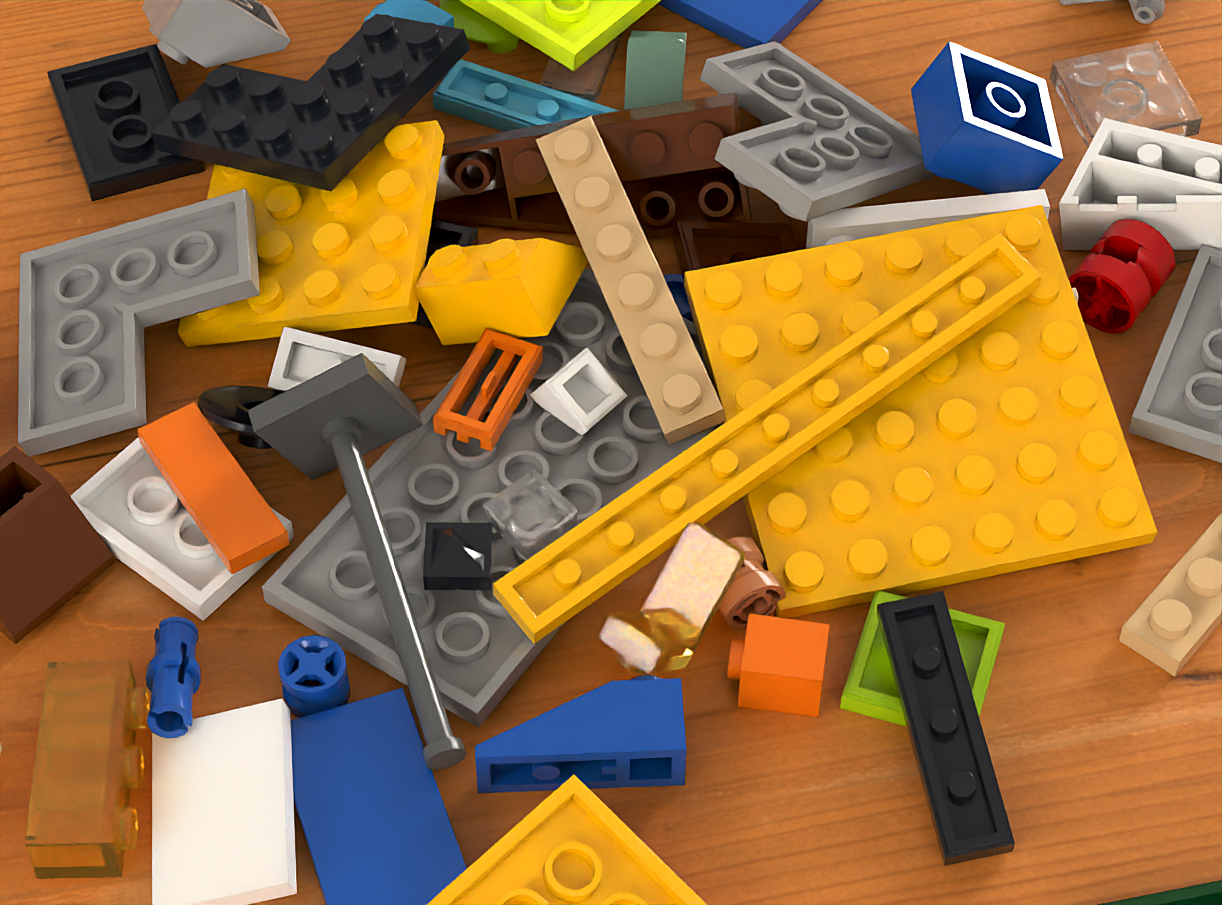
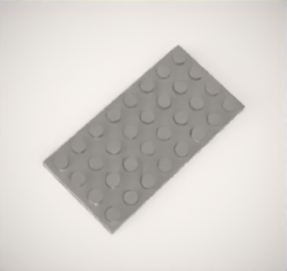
M587 268L582 272L548 336L518 338L542 346L543 362L492 452L480 448L479 439L472 437L468 444L457 440V433L455 431L449 430L446 436L434 432L433 417L459 375V371L419 414L423 426L397 438L368 470L444 708L478 728L565 624L563 623L533 644L493 595V583L723 425L722 423L668 445L593 271ZM682 317L708 373L695 324ZM496 348L461 408L460 415H467L481 390L483 382L489 372L493 370L504 350ZM585 348H588L627 394V397L586 433L581 435L538 405L530 394ZM519 355L481 422L485 423L522 356ZM346 494L262 586L264 601L320 635L330 638L342 648L408 686L349 498ZM426 522L492 523L491 590H424L423 568Z

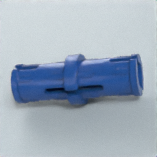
M179 616L166 618L159 623L160 629L156 628L154 635L156 642L154 658L149 662L146 669V685L151 692L150 711L147 715L148 727L154 734L164 738H178L188 732L187 726L191 727L193 724V695L198 691L201 683L200 666L195 660L196 643L199 636L198 628L192 621Z

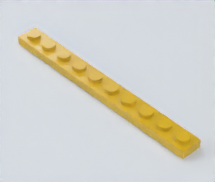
M999 232L493 583V595L533 644H535L1038 288L1042 276Z

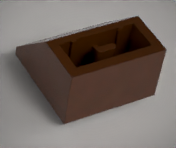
M14 446L0 457V631L17 644L115 563L113 553L61 483Z

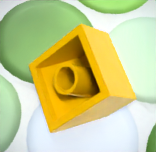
M506 238L491 244L466 247L449 245L436 250L429 258L428 264L417 280L414 289L443 346L478 342L486 328L515 338L548 336L584 271L588 259L581 247L544 238L517 241Z

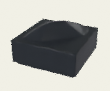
M426 522L423 568L424 590H491L492 523Z

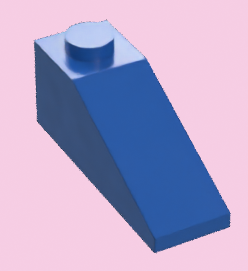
M643 675L630 680L611 681L475 745L478 793L551 791L558 789L573 774L589 789L685 785L686 738L681 678L661 679L657 676Z

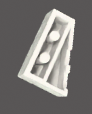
M1104 118L1059 203L1063 250H1091L1113 222L1122 219H1133L1150 225L1167 239L1173 250H1199L1201 244L1222 250V145Z

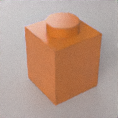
M749 613L745 640L732 638L727 678L740 680L738 707L818 717L830 624Z

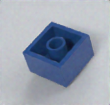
M949 41L911 88L924 167L941 178L956 180L980 189L987 195L1037 190L1063 160L1045 79Z

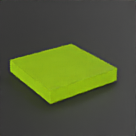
M878 591L874 594L842 693L840 708L907 727L877 617V604L906 599L908 597ZM948 608L980 717L1005 623Z

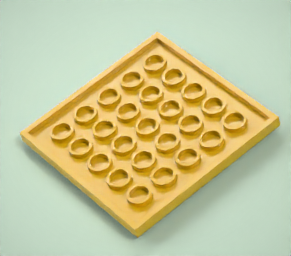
M1042 205L685 272L683 285L709 378L725 412L722 424L999 232L1042 276L1039 286L1034 292L743 496L756 545L764 556L763 569L773 572L786 592L785 598L777 602L776 617L792 618L869 602L873 600L875 592L878 591L903 595L1153 543L1158 531Z

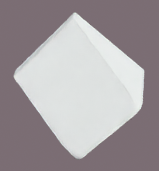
M585 348L533 391L530 396L542 408L583 435L627 397V394L592 352Z

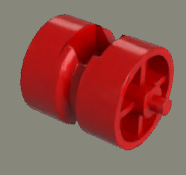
M1133 219L1115 221L1107 228L1092 247L1090 254L1085 256L1068 278L1071 288H1076L1079 296L1077 305L1084 323L1110 334L1123 333L1133 326L1149 305L1150 300L1158 293L1175 269L1176 259L1174 251L1160 232L1146 223Z

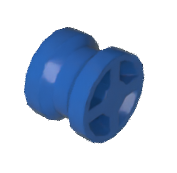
M311 635L291 642L282 651L278 661L284 702L292 714L300 718L347 704L350 696L346 659L345 653L338 643L328 637ZM306 680H311L312 682H317V681H318V682L321 683V685H317V686H309V685H307V686H306V685H304V681H306Z

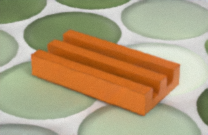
M486 328L434 415V432L446 436L449 430L455 431L457 433V440L468 444L472 437L479 439L480 448L492 452L543 362V347ZM496 348L504 350L493 370L489 372L483 382L481 390L467 415H460L461 408ZM519 355L522 356L485 423L481 422Z

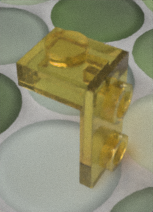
M700 522L688 523L641 610L610 614L598 638L617 651L615 658L621 665L637 674L650 675L686 668L745 561V553Z

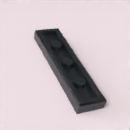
M939 591L877 604V617L944 866L1012 852L1015 845L944 592Z

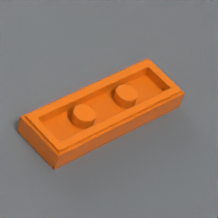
M195 402L137 429L140 444L231 574L290 545L287 530Z

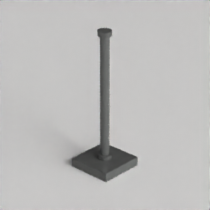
M360 353L249 409L248 414L254 432L311 480L339 467L427 746L422 751L426 766L434 770L444 769L462 761L466 756V750L462 739L453 736L362 456L423 426L416 404L363 353Z

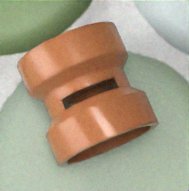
M746 536L732 537L711 548L702 557L697 570L708 591L720 597L718 608L729 626L735 629L747 628L749 613L772 616L777 611V602L784 599L786 595L785 590L774 573L763 569L764 556L753 539Z

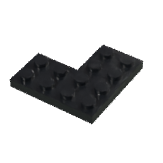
M375 14L362 24L361 29L338 51L331 54L327 58L326 63L308 81L222 64L219 68L211 71L205 81L188 98L174 106L169 112V116L151 132V135L158 150L161 152L332 191L471 48L463 29L392 17L386 14Z

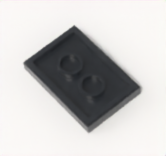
M157 44L47 72L54 98L91 201L204 172L203 161L159 151L151 135V132L169 116L171 109L180 103Z

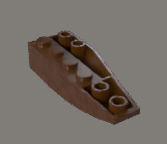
M736 93L591 116L646 237L673 233L677 221L751 222L749 187L740 183L734 177V172L714 159L722 138L743 132ZM589 116L443 144L432 219L576 234L536 139Z

